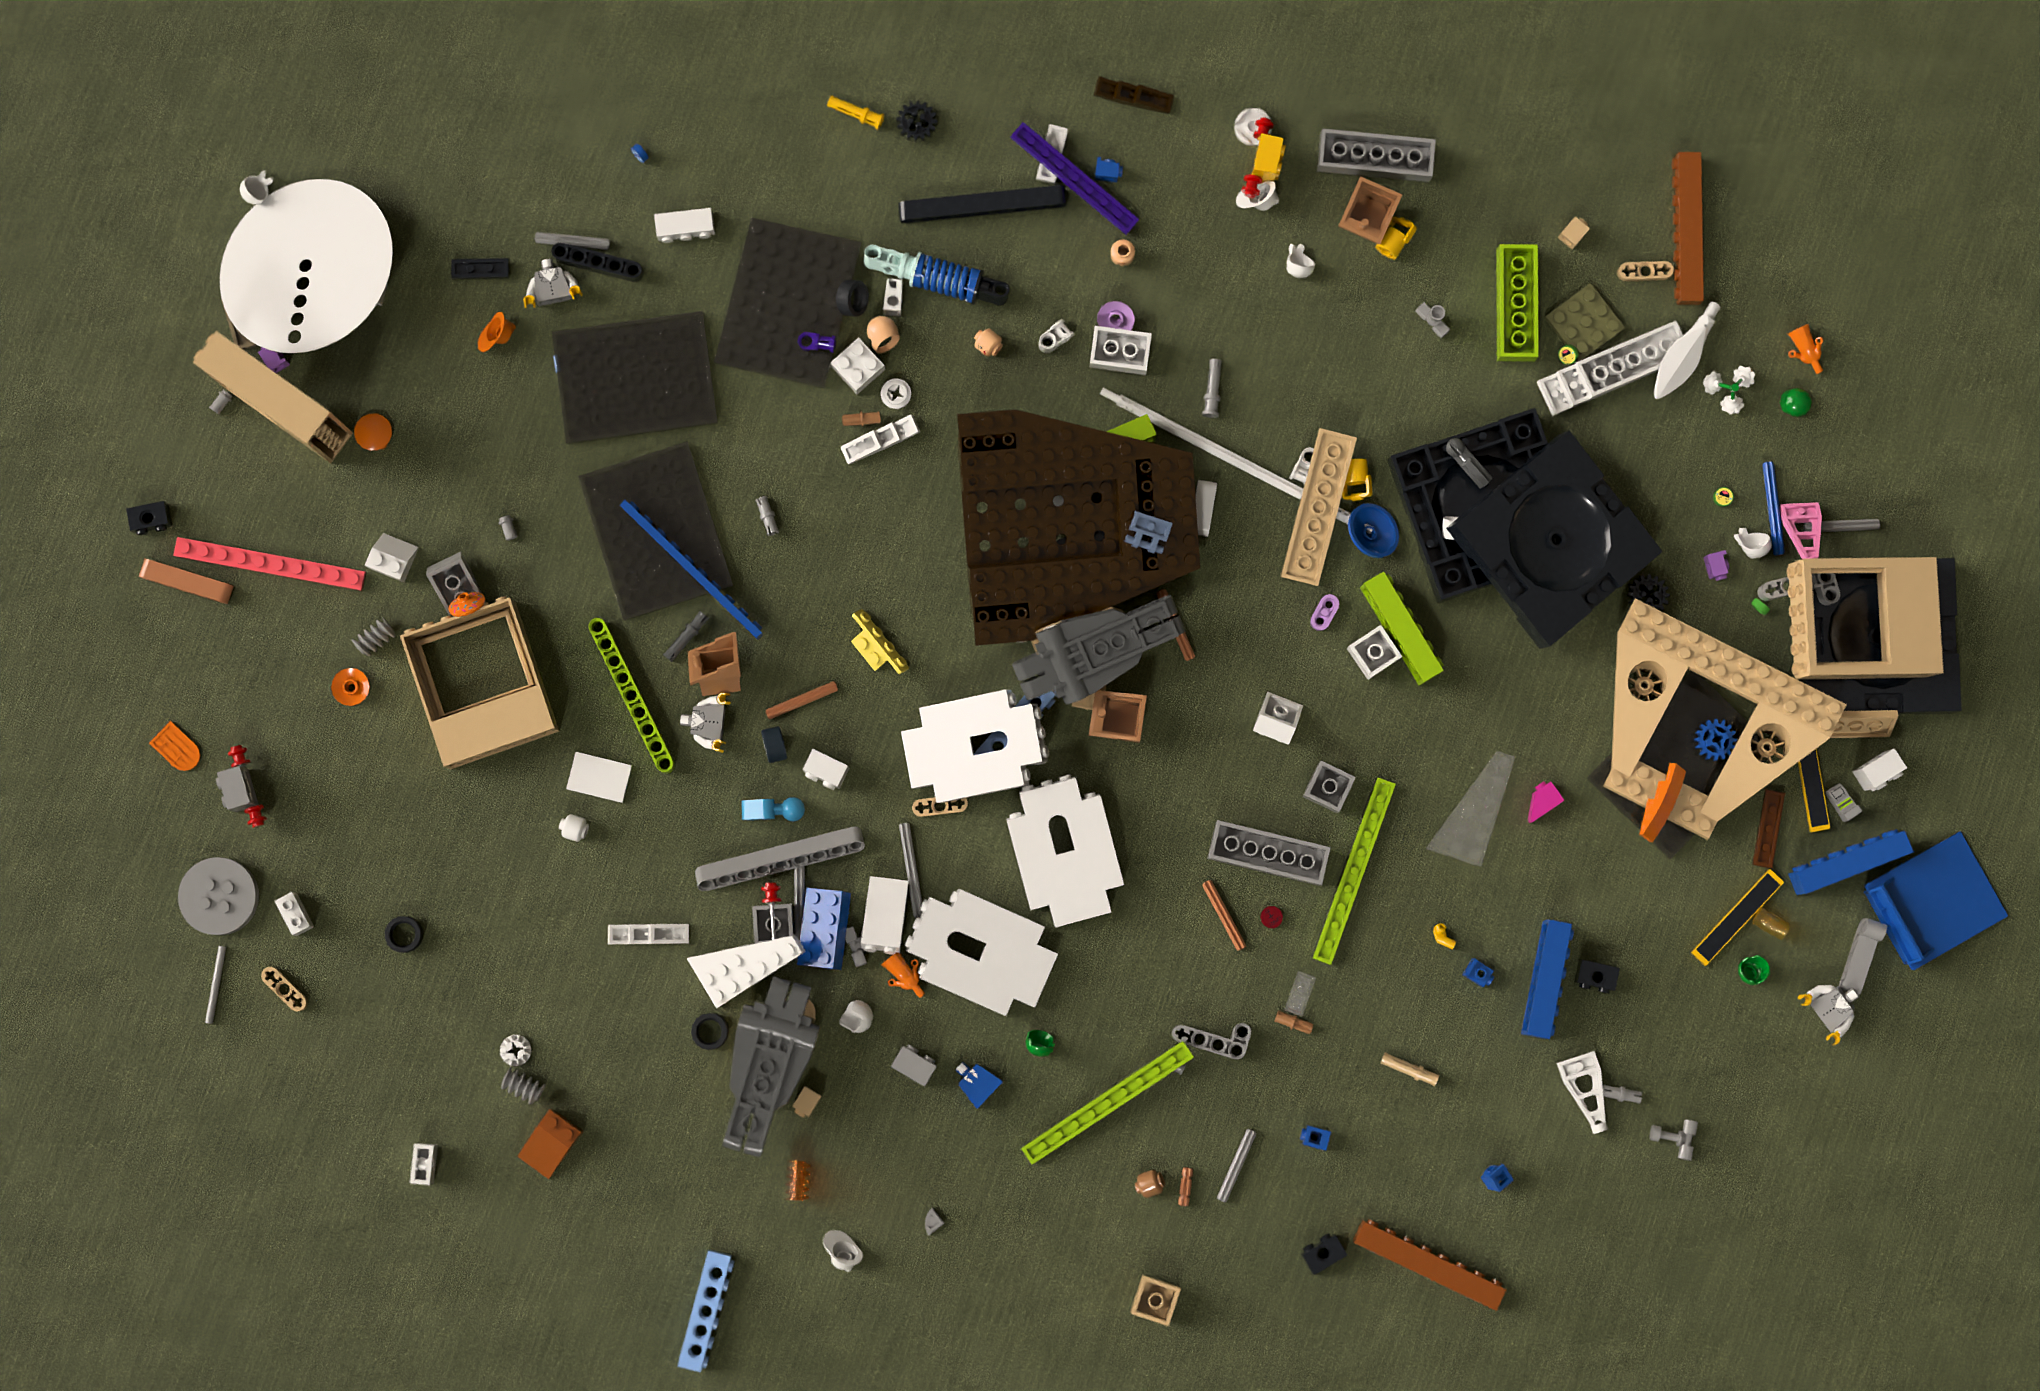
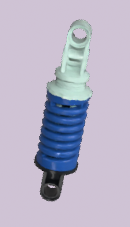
M869 245L865 249L864 264L867 268L898 276L899 279H908L910 287H924L925 290L931 289L932 292L938 291L939 294L945 293L946 296L952 295L953 298L959 296L960 300L968 301L975 305L977 300L1002 306L1008 301V284L984 277V270L971 268L969 271V267L964 266L963 271H961V264H957L955 269L954 262H950L948 267L947 260H943L941 265V259L937 258L934 263L933 256L928 257V255L922 252L913 257L909 253L905 252L903 254L877 245Z

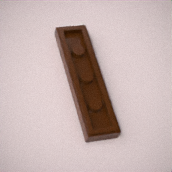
M1767 789L1764 792L1752 862L1754 866L1773 868L1785 797L1783 792Z

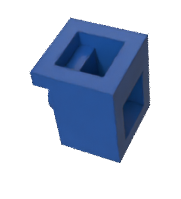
M1097 157L1095 180L1117 183L1118 177H1122L1123 166L1119 165L1120 163H1116L1115 160L1105 159V161H1101V157Z
M1475 958L1471 959L1462 974L1480 987H1484L1485 984L1489 986L1494 979L1492 975L1494 971ZM1479 970L1484 972V976L1481 978L1477 975Z
M1307 1125L1306 1129L1302 1128L1300 1140H1303V1145L1326 1151L1331 1132ZM1313 1133L1317 1135V1140L1312 1141L1310 1138Z
M1504 1164L1488 1167L1480 1177L1489 1190L1498 1192L1502 1191L1514 1180Z

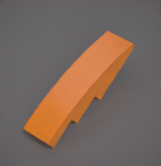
M1677 763L1669 764L1666 780L1658 782L1655 799H1648L1640 835L1649 842H1653L1663 828L1680 793L1686 771Z

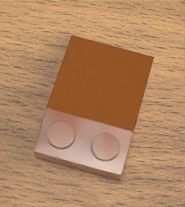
M549 1109L517 1157L547 1179H550L584 1131L554 1109Z

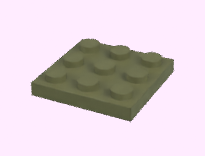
M1591 283L1545 316L1546 321L1563 343L1577 348L1579 353L1578 362L1585 359L1625 329Z

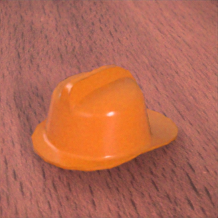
M497 312L481 332L477 344L478 349L481 352H486L494 344L507 343L516 328L515 324L505 319L502 312Z

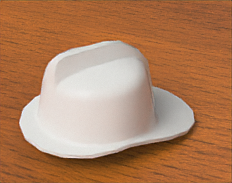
M1271 180L1258 184L1257 189L1260 190V195L1255 196V198H1248L1242 192L1236 198V204L1239 207H1255L1261 211L1268 210L1273 205L1279 203V198L1275 192L1276 184Z
M832 1230L825 1234L823 1244L831 1255V1262L836 1268L850 1272L856 1264L861 1262L863 1258L862 1251L846 1233Z

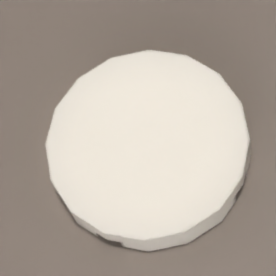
M1249 108L1238 115L1234 129L1236 136L1242 143L1250 146H1257L1259 144V140L1253 137V132L1258 131L1255 122L1262 117L1271 120L1266 112L1258 108Z

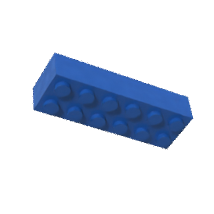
M1898 829L1884 832L1881 834L1882 838L1880 836L1864 840V845L1858 843L1846 847V852L1844 850L1835 851L1828 854L1829 858H1826V856L1810 861L1811 865L1807 863L1792 868L1793 872L1789 873L1788 876L1796 895L1810 893L1913 853L1905 830L1898 832Z
M1550 919L1543 920L1521 1030L1522 1035L1541 1039H1550V1036L1554 1035L1555 1025L1553 1021L1559 1012L1557 1000L1561 998L1563 986H1560L1561 979H1564L1566 975L1565 959L1568 960L1570 955L1568 943L1569 940H1572L1574 929H1571L1572 924Z

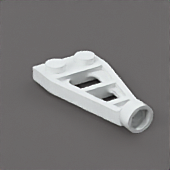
M1595 1051L1557 1063L1563 1083L1590 1123L1593 1134L1608 1130L1605 1120L1601 1069ZM1589 1074L1592 1077L1593 1088L1590 1092L1582 1093L1576 1086L1575 1079ZM1595 1095L1598 1108L1591 1112L1587 1109L1584 1098ZM1597 1120L1601 1121V1123L1595 1124Z

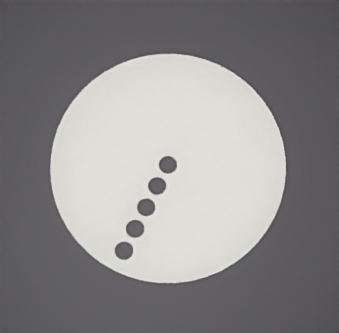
M326 179L296 182L273 192L262 203L256 204L245 215L233 232L221 264L220 290L222 301L234 326L251 342L265 349L280 353L315 351L327 347L350 334L373 311L390 277L393 245L390 229L382 211L361 190L340 181ZM306 259L311 260V269L307 272H302L300 270L301 262ZM302 277H307L309 279V286L304 290L298 289V280ZM299 295L306 296V304L303 307L297 308L294 305L295 298ZM302 313L304 316L303 322L297 326L293 325L291 322L293 315ZM299 331L301 339L297 343H290V333Z

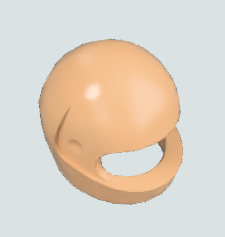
M878 316L869 322L867 336L871 339L872 348L877 353H885L898 343L900 335L892 319L886 316ZM892 336L891 340L886 345L879 347V345L885 339Z

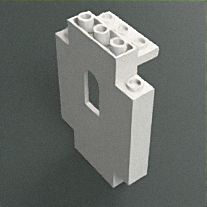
M1001 690L919 708L923 727L901 732L911 788L933 785L936 802L944 803L1029 785L1031 777L1026 766L1044 764L1048 762L1047 757L1049 756L1048 747L1044 744L1043 739L1045 738V730L1040 723L1042 718L1040 708L1037 707V704L1015 707L1016 697L1012 690ZM1002 731L1006 734L1008 743L1004 749L974 756L971 742L972 736Z
M1071 775L1059 777L1060 781L1052 782V779L1043 781L1041 786L1034 787L1033 784L1022 787L1023 791H1019L1025 814L1021 815V812L1010 814V818L1006 819L1030 910L1049 905L1055 927L1111 913L1106 890L1124 885L1101 795L1091 792L1084 794L1085 798L1081 799L1077 780L1075 777H1071ZM1061 815L1066 818L1075 850L1056 855L1048 826L1049 820L1053 816Z
M961 889L952 893L949 900L951 906L930 897L928 901L924 900L920 909L923 911L921 917L916 918L912 927L915 929L912 936L909 935L905 942L907 952L926 959V963H922L918 971L920 979L1004 1016L1007 1015L1013 999L1032 1007L1036 1006L1058 955L1037 945L1044 926ZM959 931L986 943L980 960H974L950 949L947 944L948 936L952 932Z

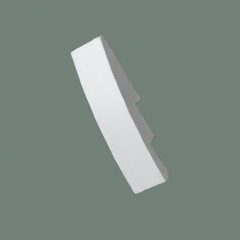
M909 415L841 446V450L847 463L851 464L920 433V429L914 416Z
M689 924L608 925V944L689 943Z

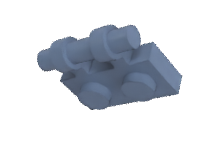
M1135 511L1129 529L1135 531L1136 534L1134 537L1127 535L1125 542L1132 544L1131 546L1135 548L1147 549L1150 553L1157 552L1162 554L1164 547L1157 545L1160 539L1167 542L1173 523ZM1142 535L1152 537L1151 542L1142 540Z

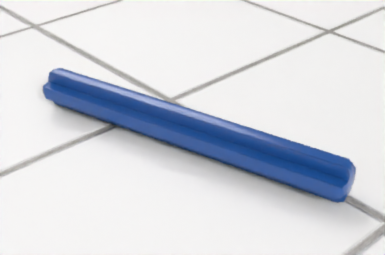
M1773 462L1763 463V473L1773 554L1778 556L1783 555L1785 550Z

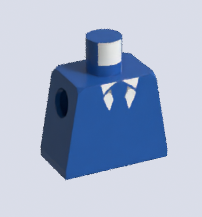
M962 1062L955 1070L963 1077L958 1085L977 1109L1003 1082L978 1064L970 1069Z

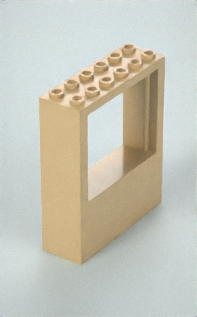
M216 331L215 334H211L203 350H199L196 353L193 363L330 464L353 435V432L328 410Z
M1936 557L1801 559L1788 564V596L1791 603L1789 615L1792 621L1790 634L1793 639L1791 653L1794 657L1792 672L1795 675V679L1919 678L1943 673ZM1812 573H1877L1882 662L1817 663Z
M507 596L496 599L495 603H484L479 610L467 616H445L438 623L428 622L422 625L423 628L417 630L411 628L405 630L403 635H400L444 767L451 770L560 732L516 602L511 598H507ZM506 617L528 685L444 714L422 645Z

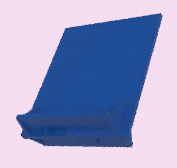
M1961 831L1865 884L1866 890L1864 893L1880 922L1887 925L1886 933L1903 963L1909 965L1911 970L1921 967L2008 917Z

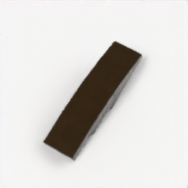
M1101 76L1097 78L1093 95L1124 105L1170 114L1174 95L1139 84L1136 86L1121 80L1116 82Z

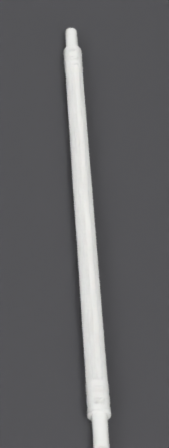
M1103 387L1100 394L1116 402V405L1139 417L1148 414L1151 423L1301 500L1303 488L1123 395L1119 396ZM1339 507L1336 519L1348 524L1351 513ZM1368 528L1367 533L1371 534L1373 529Z

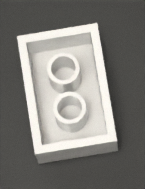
M1095 326L1089 368L1146 375L1152 333Z

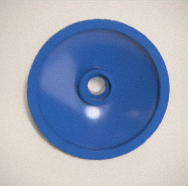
M1367 503L1358 506L1350 514L1348 520L1349 534L1355 546L1362 553L1373 558H1383L1390 555L1396 549L1399 542L1398 527L1393 517L1384 508L1376 504ZM1368 528L1373 529L1371 534L1367 533Z

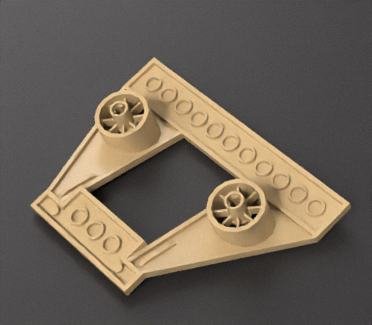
M1635 598L1617 633L1611 771L1603 787L1646 808L1648 799H1655L1658 782L1665 781L1667 775L1640 762L1639 759L1687 669L1757 704L1710 794L1707 796L1683 783L1676 803L1668 817V820L1708 840L1718 821L1829 740L1846 704ZM1640 671H1644L1649 674L1647 677H1642ZM1636 672L1638 679L1635 681L1629 675ZM1653 675L1657 681L1652 682L1649 677ZM1628 682L1634 684V688L1629 689ZM1660 684V693L1653 690L1655 685ZM1651 693L1658 698L1650 701L1649 694ZM1758 733L1760 741L1752 740V736ZM1762 733L1771 734L1769 739H1764ZM1773 736H1774L1776 739H1778V741H1779L1780 743L1775 744V743L1772 741ZM1751 744L1756 746L1755 751H1751ZM1782 746L1783 754L1776 752V747ZM1774 755L1781 760L1773 763L1771 756ZM1767 759L1769 764L1763 763L1761 761Z

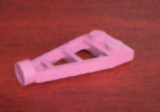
M1819 502L1781 504L1779 509L1782 523L1801 558H1819L1822 524ZM1811 522L1812 531L1799 532L1794 523ZM1813 539V547H1803L1801 540Z

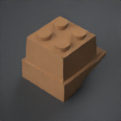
M1360 176L1338 227L1380 245L1402 194Z
M736 632L718 637L714 642L688 651L690 686L699 683L702 696L741 691L739 646Z
M1096 691L1089 736L1140 743L1147 696Z

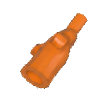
M1809 324L1789 332L1788 335L1800 353H1797L1796 350H1791L1788 356L1801 359L1803 363L1812 364L1816 374L1822 372L1823 369L1818 360L1822 354L1820 349L1824 338L1820 336L1814 342Z
M895 952V954L881 964L899 980L890 979L888 981L889 986H898L905 990L912 989L919 998L925 994L918 985V960L914 959L911 961V970L901 953Z

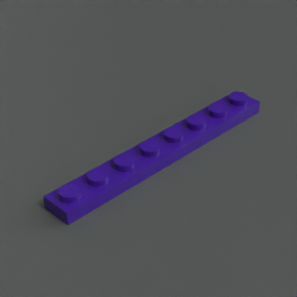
M1024 122L1011 135L1010 138L1125 235L1138 222L1139 219Z

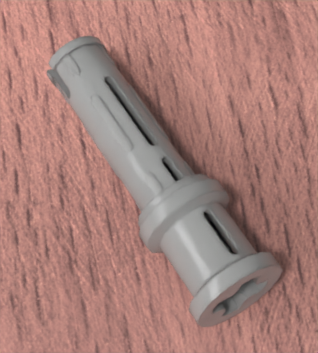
M1210 359L1207 394H1205L1203 399L1205 400V409L1202 412L1204 417H1219L1217 411L1218 402L1221 399L1218 393L1222 360Z

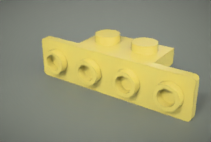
M863 609L852 614V617L863 631L851 642L873 670H878L889 661L898 674L907 671L909 666L906 660L897 653L894 645L885 638L882 630L871 620L870 615Z

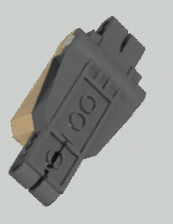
M1172 595L1157 599L1128 613L1112 606L1103 611L1061 620L1038 630L1035 633L1037 639L1031 641L1035 653L1012 663L1018 680H1024L1020 685L1026 700L1052 691L1057 698L1062 697L1065 704L1077 702L1095 693L1137 665L1143 651L1186 632L1180 615H1174L1178 610Z
M775 976L772 979L765 1004L761 1002H755L754 1006L745 1004L739 1019L735 1035L730 1089L736 1101L723 1142V1147L740 1152L745 1135H748L743 1153L761 1158L775 1110L790 1103L791 1096L813 1054L820 1031V1026L813 1024L815 1018L804 1015L811 987L794 983L787 1002L786 998L791 981ZM752 1113H753V1114H754V1117H753V1120H752V1124H751L750 1130L747 1131V1128H748V1125H749V1121H750L751 1115H752Z

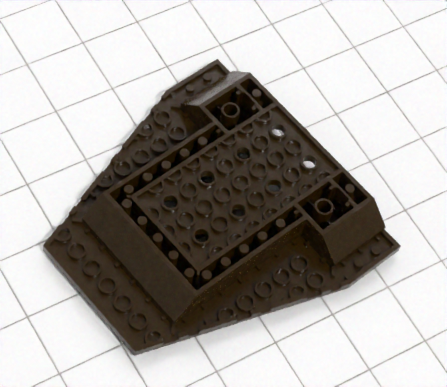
M1017 409L957 414L958 459L969 598L976 646L1036 640L1037 636L1035 633L1043 627L1061 620L1103 611L1200 569L1193 453ZM1095 492L1101 494V500L1098 503H1094L1091 500V496ZM1062 496L1063 504L1055 506L1053 503L1054 497ZM1016 500H1025V507L1017 509L1015 507ZM980 502L987 504V510L983 513L977 511V505ZM1135 511L1173 523L1167 542L1160 539L1157 545L1164 547L1162 554L1157 552L1150 553L1147 549L1135 548L1131 546L1132 544L1125 542L1127 535L1134 537L1136 534L1135 531L1129 529ZM1098 530L1104 532V538L1101 541L1094 539V534ZM1065 534V543L1058 544L1056 542L1057 535ZM1143 534L1141 539L1151 542L1152 537ZM1021 537L1028 539L1026 547H1019L1018 540ZM984 540L990 542V548L987 551L980 549V543Z

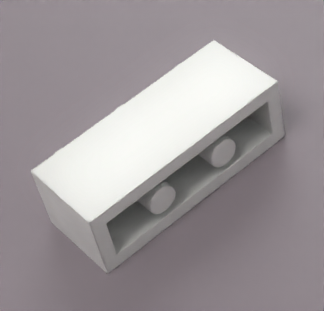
M711 208L654 214L656 235L658 241H662V243L673 242V239L687 241L691 240L692 237L709 238L711 235H715Z

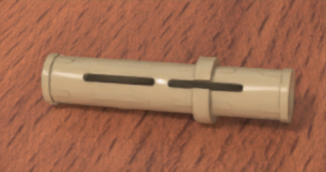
M1386 1052L1380 1063L1412 1076L1416 1081L1421 1080L1434 1087L1439 1078L1438 1074L1423 1069L1424 1067L1421 1065L1418 1067Z

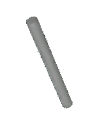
M218 946L205 1023L213 1024L226 952V947Z

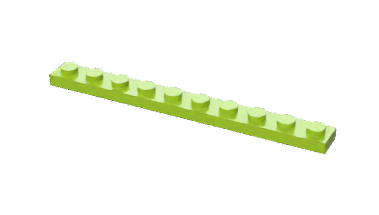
M1379 777L1376 779L1312 959L1329 965L1332 964L1393 794L1395 783Z
M1181 1041L1021 1147L1022 1151L1030 1163L1034 1164L1194 1058L1184 1041Z

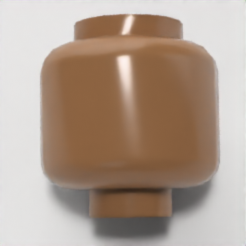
M1156 1170L1139 1174L1137 1183H1135L1137 1193L1142 1194L1145 1198L1161 1194L1165 1187L1162 1174Z

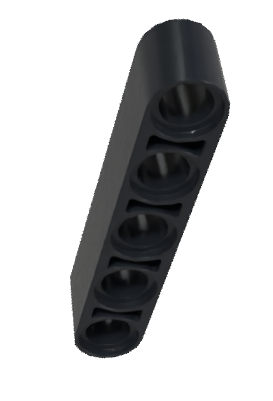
M556 243L551 249L554 259L561 264L631 282H638L644 276L641 265L632 260L565 243ZM559 250H566L564 256H556ZM578 254L584 255L581 261H575V257ZM602 259L601 265L594 266V260ZM618 263L621 265L619 270H611L613 264ZM637 268L639 272L633 276L629 274L630 270Z

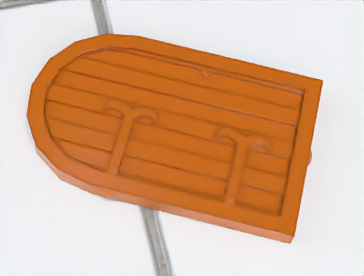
M172 721L149 743L178 770H192L200 761V749Z

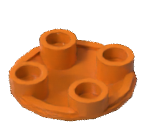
M376 413L361 417L354 429V437L357 443L369 451L386 448L392 436L390 422L384 416Z

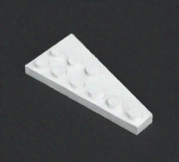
M791 935L756 944L687 958L715 1007L718 1008L806 951L797 936Z

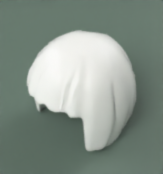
M852 1001L840 1018L839 1023L841 1026L851 1030V1032H864L872 1024V1010L863 1001Z

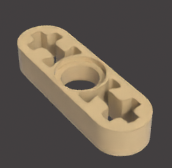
M1667 261L1627 262L1618 268L1617 275L1622 281L1666 280L1673 274L1674 268ZM1663 266H1665L1666 270H1669L1666 275L1661 271L1656 272V276H1654L1655 270H1661ZM1625 267L1628 271H1634L1635 267H1637L1636 272L1630 273L1628 276L1622 273ZM1641 267H1648L1650 275L1643 276L1640 272Z
M936 797L919 799L913 803L912 810L918 817L960 813L967 809L968 801L966 798L961 799V801L965 802V805H962L961 809H958L957 806H951L952 810L948 811V802H945V809L937 811L934 807ZM928 801H932L933 813H929L930 809H924L921 814L919 810L915 809L919 806V803H922L923 806H929Z
M267 967L262 971L261 978L263 982L293 1011H303L307 1008L308 999L277 968ZM268 971L275 972L273 976L277 980H280V978H282L283 980L278 982L277 984L273 979L268 980ZM284 983L290 987V991L286 995L280 993V986ZM293 995L296 999H302V1007H295L296 1002L292 998L288 1001L287 998Z

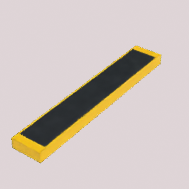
M1815 749L1798 762L1810 832L1830 829L1817 749Z
M1768 869L1691 953L1706 966L1779 889L1784 881L1771 869Z

